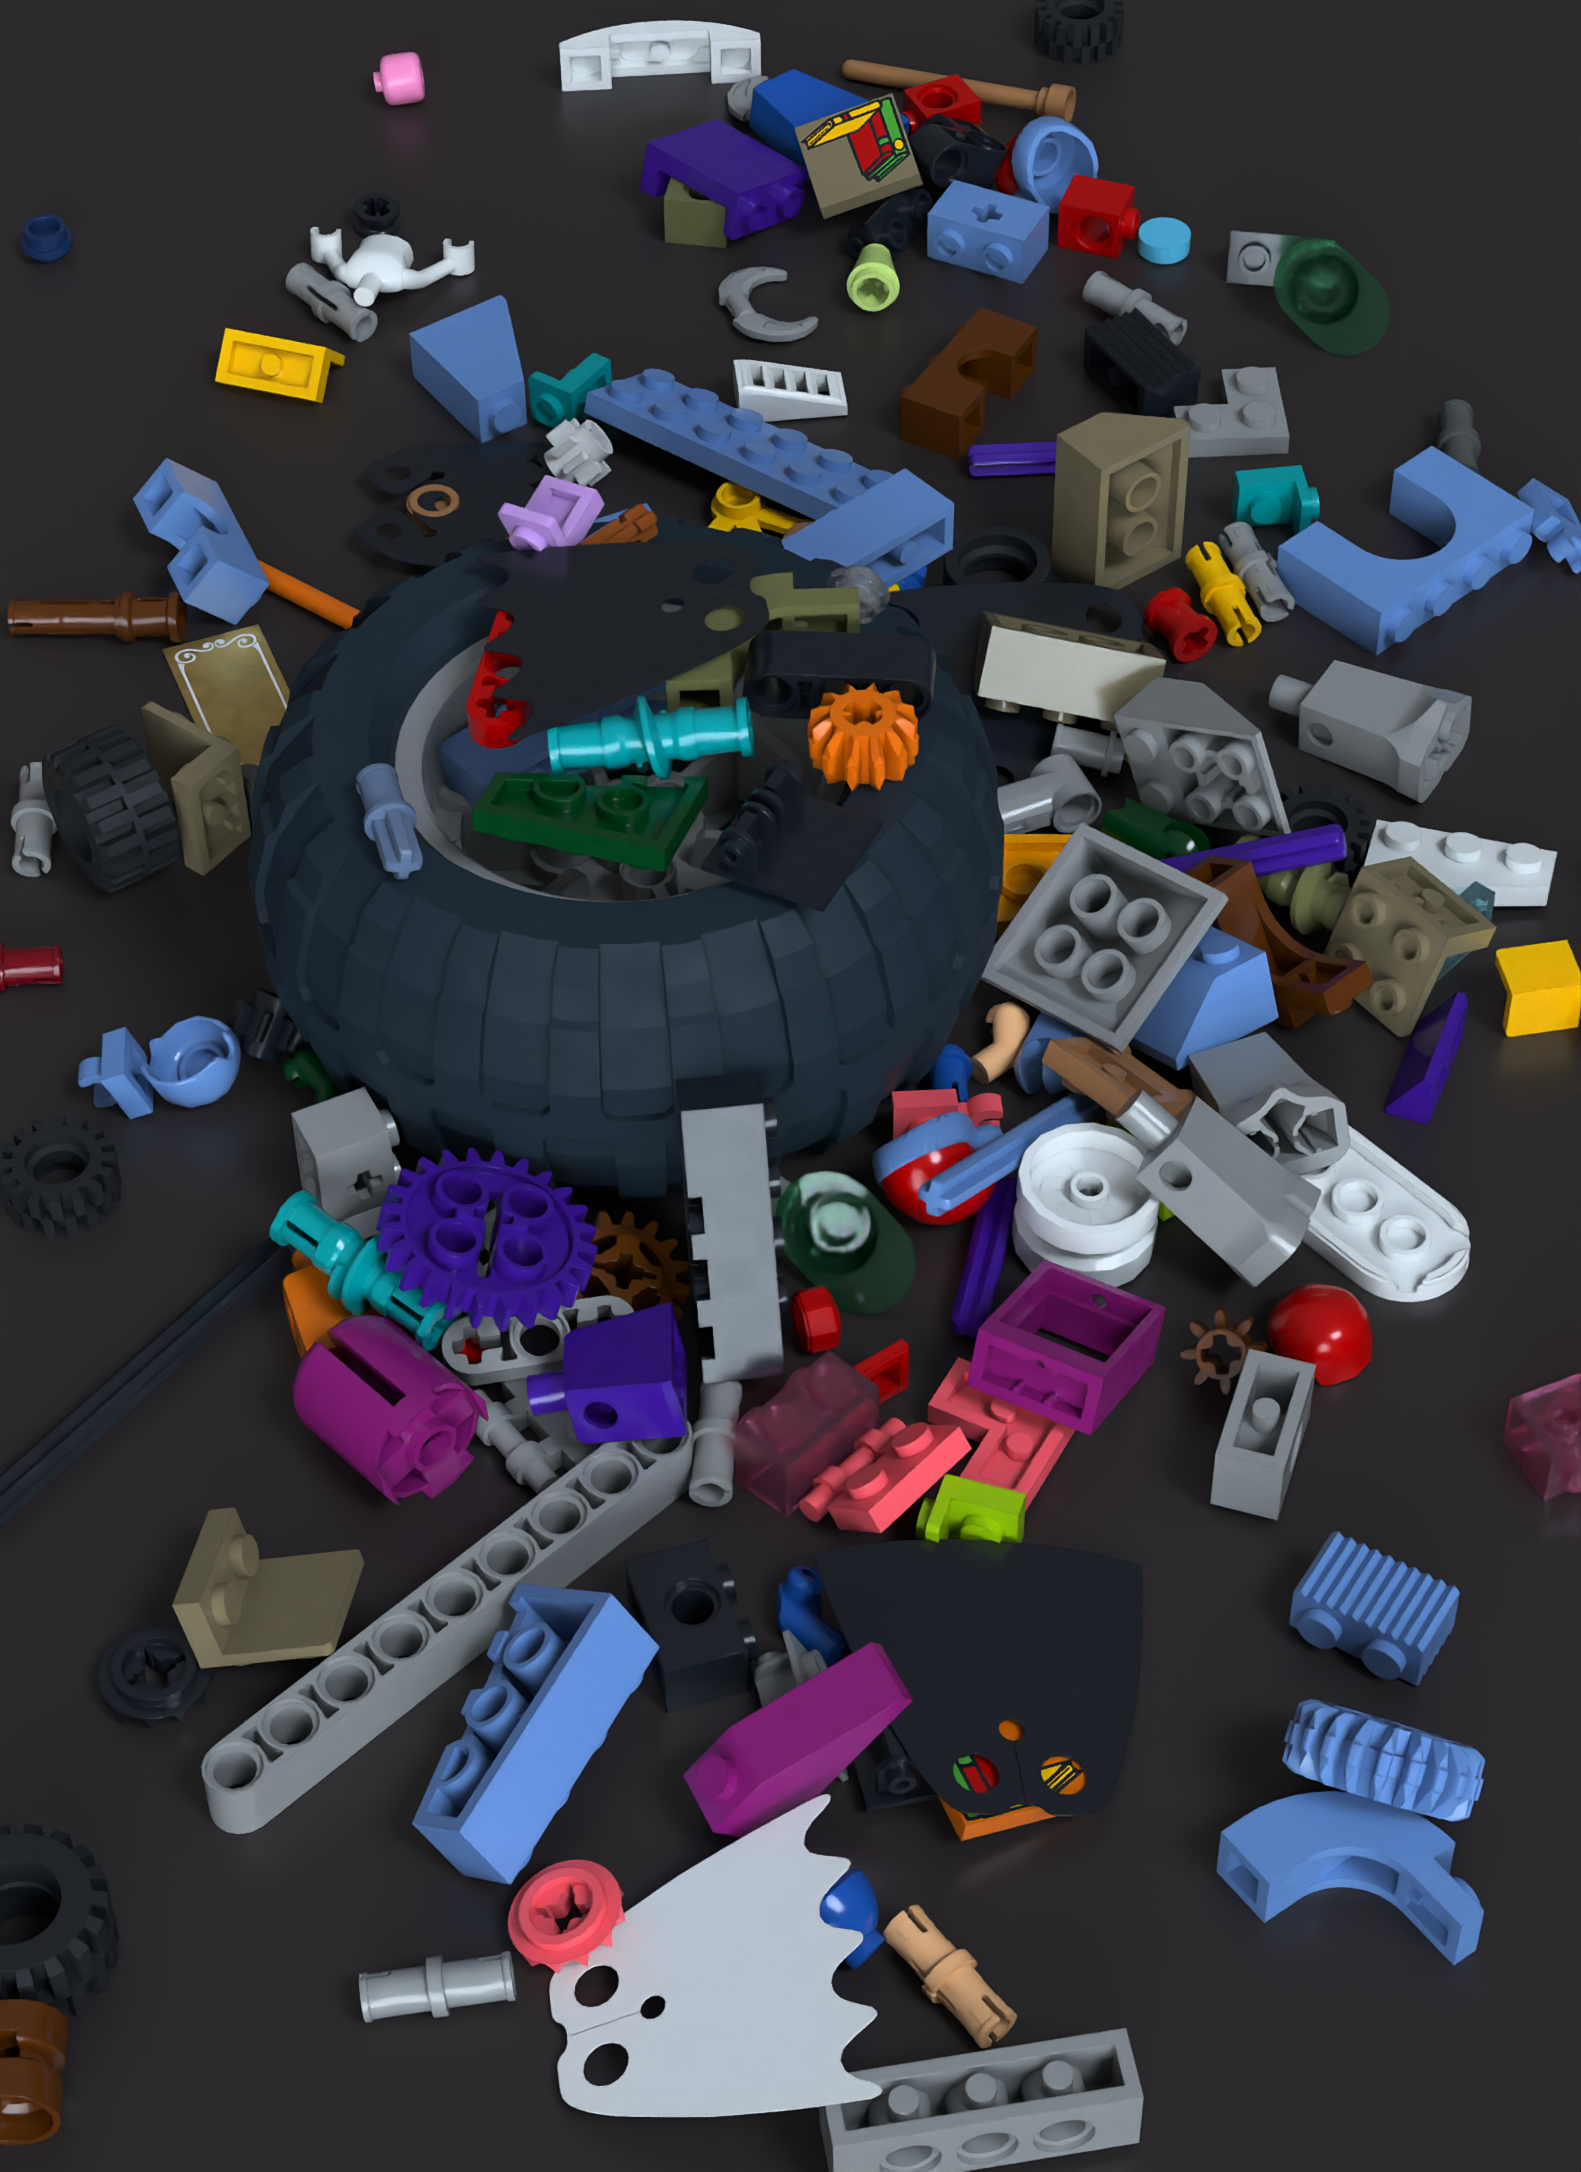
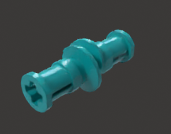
M637 696L633 717H622L620 715L601 717L599 721L561 724L547 730L550 763L554 774H567V771L607 767L608 770L619 769L637 763L638 772L644 773L649 762L656 777L659 780H665L670 777L673 759L690 761L701 759V756L739 751L742 752L744 758L754 757L753 725L747 697L737 698L736 705L695 709L692 706L677 708L667 713L666 709L660 710L659 714H653L645 696Z
M301 1190L287 1199L280 1207L270 1227L269 1235L271 1240L281 1246L290 1244L311 1259L314 1267L330 1276L327 1291L331 1298L342 1300L343 1307L353 1315H363L372 1307L382 1316L394 1319L415 1335V1342L427 1351L436 1348L442 1343L444 1333L452 1323L459 1320L462 1311L448 1321L443 1319L445 1304L437 1301L425 1308L419 1306L423 1290L420 1287L401 1291L399 1285L403 1272H387L384 1266L388 1253L377 1250L380 1233L376 1234L368 1242L365 1241L355 1228L346 1222H339L319 1208L316 1197L309 1191Z

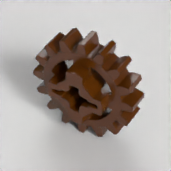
M600 1211L593 1222L596 1232L592 1244L598 1248L608 1247V1250L601 1255L596 1254L584 1292H578L576 1300L605 1295L615 1296L626 1301L634 1311L671 1302L678 1323L684 1313L679 1306L685 1304L691 1294V1288L683 1283H679L689 1270L688 1262L672 1261L670 1258L678 1244L676 1239L672 1238L662 1243L658 1242L654 1238L658 1223L653 1220L643 1230L635 1228L633 1212L626 1211L619 1224H612L607 1212ZM616 1278L619 1279V1287H616ZM610 1317L599 1318L598 1323L609 1320ZM576 1320L568 1321L569 1326L573 1323L577 1325Z

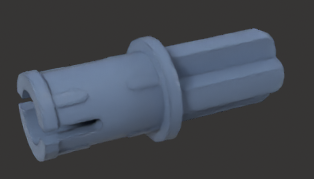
M384 763L371 764L363 768L356 777L357 782H359L356 783V788L361 795L366 811L363 819L364 830L367 836L376 842L384 869L393 872L396 879H408L410 872L420 870L423 864V856L414 832L417 823L416 812L411 804L404 800L398 782L399 777L394 767Z

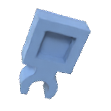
M1532 478L1517 492L1520 500L1534 509L1531 532L1543 542L1548 541V551L1555 561L1560 563L1566 558L1573 572L1578 574L1581 571V524L1567 498Z

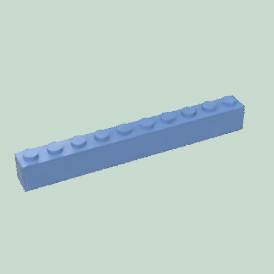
M904 468L781 541L784 549L809 561H812L814 558L828 559L851 569L864 578L869 588L879 594L953 549L954 503ZM666 682L564 724L599 721L601 717L613 715L633 717L637 696H645L646 698L659 690L667 697ZM646 699L653 714H659L660 710H667V701ZM506 704L498 708L495 718H498L499 714L506 710ZM468 727L446 739L439 749L445 784L449 790L463 795L472 807H474L496 772L553 773L548 749L547 730L525 737L513 746L491 749L475 743L469 735ZM588 769L567 771V774H577L580 776L588 771Z

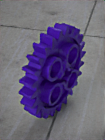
M468 1148L465 1161H458L450 1151L442 1150L438 1166L431 1160L421 1157L418 1160L415 1172L403 1168L400 1171L397 1185L389 1184L376 1225V1230L380 1231L377 1250L388 1253L384 1266L387 1272H403L399 1289L401 1291H408L420 1287L423 1290L419 1306L425 1308L437 1301L445 1304V1320L450 1321L460 1311L469 1313V1321L472 1328L478 1329L483 1317L486 1316L493 1317L500 1331H506L510 1317L516 1316L521 1324L530 1329L533 1328L537 1313L553 1321L557 1317L560 1305L572 1308L578 1292L585 1291L598 1247L592 1244L596 1227L584 1223L588 1210L586 1205H568L573 1189L570 1186L551 1189L549 1184L553 1173L549 1170L535 1177L528 1174V1159L523 1158L514 1167L505 1165L502 1151L496 1150L492 1155L491 1161L487 1162L481 1161L479 1154L474 1148ZM489 1199L497 1204L496 1216L488 1248L490 1259L485 1278H482L477 1274V1268L486 1228L484 1217Z

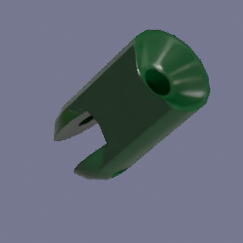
M1128 798L1125 799L1126 805L1124 808L1107 812L1100 832L1156 860L1210 850L1207 836L1194 824L1181 822Z

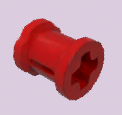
M1171 587L1157 593L1149 601L1144 611V624L1153 633L1162 634L1169 641L1170 652L1179 661H1195L1205 655L1213 646L1218 633L1217 626L1208 616L1198 615L1190 606L1191 598L1182 588Z

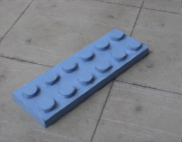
M646 369L641 374L624 380H614L610 385L587 392L584 413L814 520L820 519L829 511L837 509L869 490L873 485L894 475L887 471L870 470L852 462V456L846 452L835 449H823L807 441V436L799 431L777 428L764 422L761 414L749 409L733 408L718 401L719 397L715 393L705 389L689 388L676 382L673 374L661 369Z

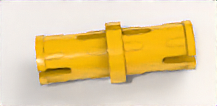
M1203 542V547L1209 556L1207 561L1197 544L1188 551L1185 556V563L1201 588L1200 597L1203 606L1207 612L1215 614L1230 645L1243 646V641L1237 632L1239 627L1248 643L1253 642L1261 633L1262 626L1245 599L1246 591L1241 578L1230 572L1217 544Z

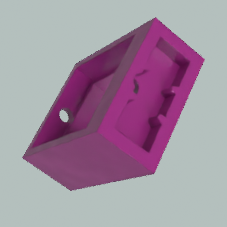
M1044 1259L978 1329L967 1386L1091 1436L1153 1364L1166 1307ZM1094 1294L1103 1296L1106 1304L1097 1303ZM1042 1328L1107 1354L1110 1358L1104 1363L1035 1334Z

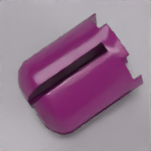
M371 1314L348 1317L327 1330V1335L331 1342L347 1358L344 1363L341 1362L317 1341L313 1343L301 1358L291 1387L294 1406L302 1422L396 1505H400L396 1497L406 1498L421 1491L428 1498H434L453 1484L473 1461L474 1456L466 1448L476 1431L479 1415L488 1422L489 1416L485 1400L386 1317Z

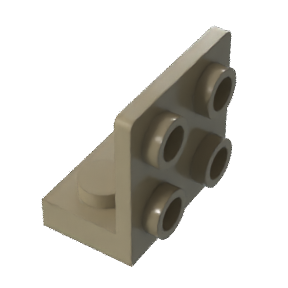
M149 701L141 708L149 759L156 769L170 801L175 804L185 866L204 876L252 835L239 750L227 738L216 736L191 723L182 714L171 712Z
M1409 856L1361 867L1323 955L1367 962L1374 984L1353 999L1396 1036L1404 1037L1412 1033L1446 958L1488 947L1497 927Z
M235 1507L209 1510L172 1606L201 1669L328 1656L334 1653L365 1562L358 1549L259 1560L257 1543L252 1535L246 1534Z

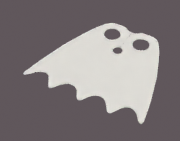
M820 1795L796 1807L675 1877L624 1913L626 1921L616 1925L612 1930L613 1947L600 1945L589 1953L588 1966L572 1961L566 1963L559 1973H554L550 1982L549 1995L552 2017L557 2023L565 2027L567 2033L566 2050L561 2055L557 2068L560 2092L568 2105L582 2111L610 2116L717 2117L828 2106L868 2100L881 2095L882 2089L879 2085L852 2076L845 2071L841 2063L843 2049L875 2019L877 2010L871 2006L857 2004L840 1998L834 1992L831 1984L836 1968L862 1943L863 1934L855 1930L832 1927L820 1917V1904L824 1895L848 1870L851 1864L850 1860L846 1858L810 1853L804 1845L806 1831L813 1820L830 1802V1795ZM605 1965L617 1971L619 1977L618 1988L607 2002L600 2006L587 2007L582 2006L576 2000L574 1995L575 1985L587 1970L595 1966ZM652 1996L664 1998L666 2004L661 2015L654 2019H646L642 2016L640 2012L641 2006L646 1999ZM616 2043L622 2045L627 2050L629 2056L628 2066L624 2074L617 2081L609 2085L596 2086L590 2084L585 2079L583 2073L587 2057L594 2049L603 2044Z

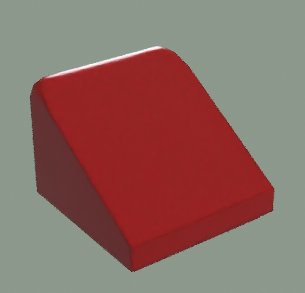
M901 1339L846 1370L828 1383L830 1393L855 1418L908 1389L909 1344L904 1339Z

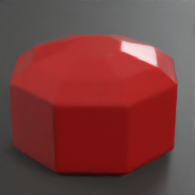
M819 1285L794 1291L793 1295H791V1312L796 1333L803 1350L813 1354L838 1347L841 1339V1317L832 1294L826 1288Z

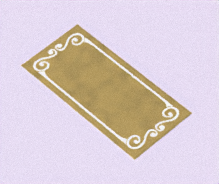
M259 624L162 649L195 725L216 736L227 738L234 746L238 747L241 764L248 763L259 766L264 742L270 726L280 725L290 696V690Z

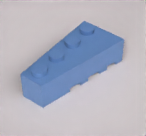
M517 1584L509 1602L517 1612L509 1632L507 1630L496 1631L486 1654L494 1663L484 1688L470 1690L462 1708L461 1714L465 1717L468 1724L461 1740L446 1745L412 1822L463 1876L511 1885L518 1872L529 1862L533 1848L555 1813L566 1803L570 1795V1789L592 1754L603 1744L609 1727L630 1694L640 1685L646 1668L660 1648L611 1593Z

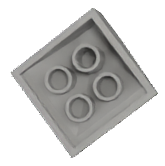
M1081 822L995 944L980 979L1122 1054L1229 898L1225 893Z

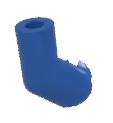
M808 1565L793 1566L788 1571L786 1580L782 1581L778 1586L776 1594L777 1625L781 1633L789 1629L808 1652L817 1649L827 1666H832L842 1657L848 1643L842 1632L821 1619V1596L819 1593L823 1590V1584L818 1571Z

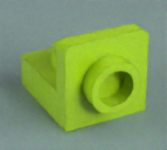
M945 1474L936 1500L926 1497L922 1503L915 1536L918 1539H930L938 1543L940 1539L992 1540L998 1543L1001 1541L1021 1543L1024 1536L1026 1494Z

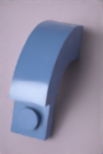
M1310 1792L1289 1796L1261 1806L1221 1831L1216 1872L1264 1923L1310 1893L1328 1888H1355L1374 1893L1395 1905L1453 1965L1466 1958L1477 1948L1484 1910L1481 1908L1479 1899L1473 1889L1463 1879L1459 1877L1452 1878L1449 1875L1456 1842L1440 1828L1413 1811L1373 1801L1348 1792Z

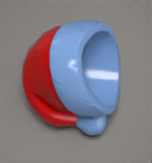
M1042 116L1030 121L1006 144L1008 153L995 180L1000 193L1050 206L1049 214H1059V203L1075 174L1097 178L1099 169L1098 157L1092 141L1077 126L1060 117Z
M963 1112L942 1114L909 1130L873 1153L872 1166L876 1181L883 1188L886 1198L898 1210L921 1224L949 1226L965 1221L988 1202L997 1182L939 1217L926 1213V1203L918 1198L920 1185L1003 1135L1000 1127L992 1124L976 1127L969 1116Z

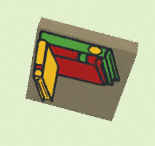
M893 93L794 128L824 219L923 184Z

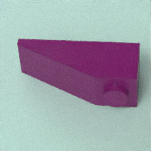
M870 1642L729 1727L683 1776L712 1831L742 1838L781 1815L816 1798L913 1699L882 1645Z

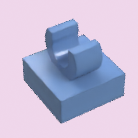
M126 1027L104 1033L102 1036V1057L87 1058L79 1064L78 1084L81 1088L94 1084L93 1103L97 1108L110 1107L118 1103L130 1120L153 1113L154 1087L140 1071L141 1064L147 1063L149 1065V1057Z

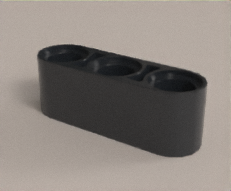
M795 630L764 631L756 635L749 642L742 695L747 697L750 710L761 716L810 719L811 710L819 707L823 693L842 695L846 683L856 690H866L874 682L878 692L881 694L899 690L901 701L914 706L915 716L920 720L931 711L933 705L936 655L934 649L927 641L910 635Z

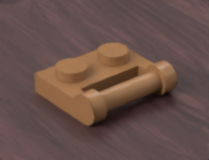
M1089 1036L1050 1039L1041 1061L1062 1077L1061 1083L1063 1086L1076 1094L1093 1099L1106 1109L1105 1115L1109 1120L1122 1127L1124 1126L1115 1117L1126 1101L1140 1089L1144 1090L1173 1117L1196 1096L1204 1101L1202 1097L1190 1089H1178L1133 1057L1129 1045L1121 1054Z

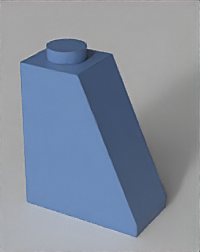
M502 295L409 333L413 377L480 443L487 442L527 424L524 377L507 300Z

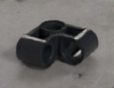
M942 114L930 117L919 126L915 133L908 137L917 168L936 185L946 188L950 186L953 180L990 190L1008 153V148L1003 143L987 134L978 124Z

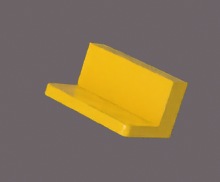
M225 328L215 382L322 404L330 364L343 366L345 355L322 346Z

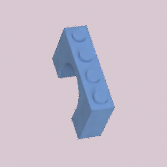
M1430 446L1394 470L1389 514L1433 541L1441 548L1440 551L1426 557L1410 560L1383 558L1364 551L1324 524L1316 521L1278 547L1276 572L1288 592L1293 596L1295 604L1374 656H1377L1396 642L1406 640L1415 629L1434 616L1444 614L1454 602L1473 589L1478 590L1482 588L1492 576L1508 565L1520 562L1528 553L1532 544L1530 533L1534 509L1442 451Z

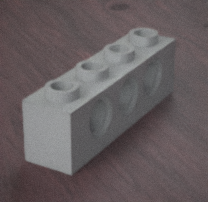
M1121 2028L848 2072L858 2079L879 2085L882 2089L881 2095L868 2100L819 2107L820 2128L829 2172H965L1139 2143L1144 2096L1127 2029Z

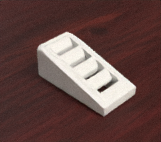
M733 360L737 408L749 409L761 414L764 422L848 415L841 372L756 360ZM829 391V395H821L818 392Z

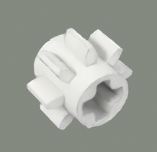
M573 418L571 421L565 419L546 434L553 447L545 452L544 458L547 466L556 478L572 483L577 481L579 485L583 486L588 484L593 486L611 472L604 459L613 453V447L605 432L595 422L586 420L580 425L576 418Z

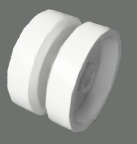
M1092 1122L1060 1126L1041 1134L1025 1150L1018 1171L1017 1202L1013 1213L1012 1236L1016 1254L1031 1273L1045 1259L1113 1287H1118L1134 1280L1149 1264L1156 1240L1157 1216L1161 1201L1135 1178L1148 1150L1145 1144L1120 1128Z

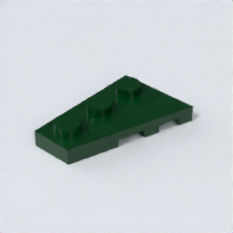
M496 772L472 808V831L499 836L506 841L527 842L559 849L570 855H586L623 863L634 869H650L665 873L707 800L708 777L684 776V787H647V776L622 775L621 784L599 786L586 785L584 779L577 774Z

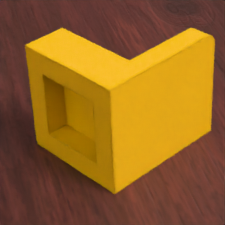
M1567 940L1503 948L1496 951L1495 965L1507 992L1502 1024L1506 1036L1514 1037L1578 1027L1581 1013V972Z

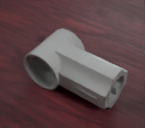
M1066 754L1052 755L1042 760L1032 770L1029 778L998 787L997 792L999 810L1004 822V834H1024L1049 825H1053L1062 833H1074L1081 822L1088 826L1093 823L1102 808L1101 798L1077 762L1070 755Z

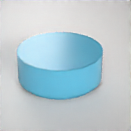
M1159 217L1150 219L1139 228L1138 252L1143 258L1156 264L1166 265L1179 262L1189 254L1191 231L1185 223L1174 218Z

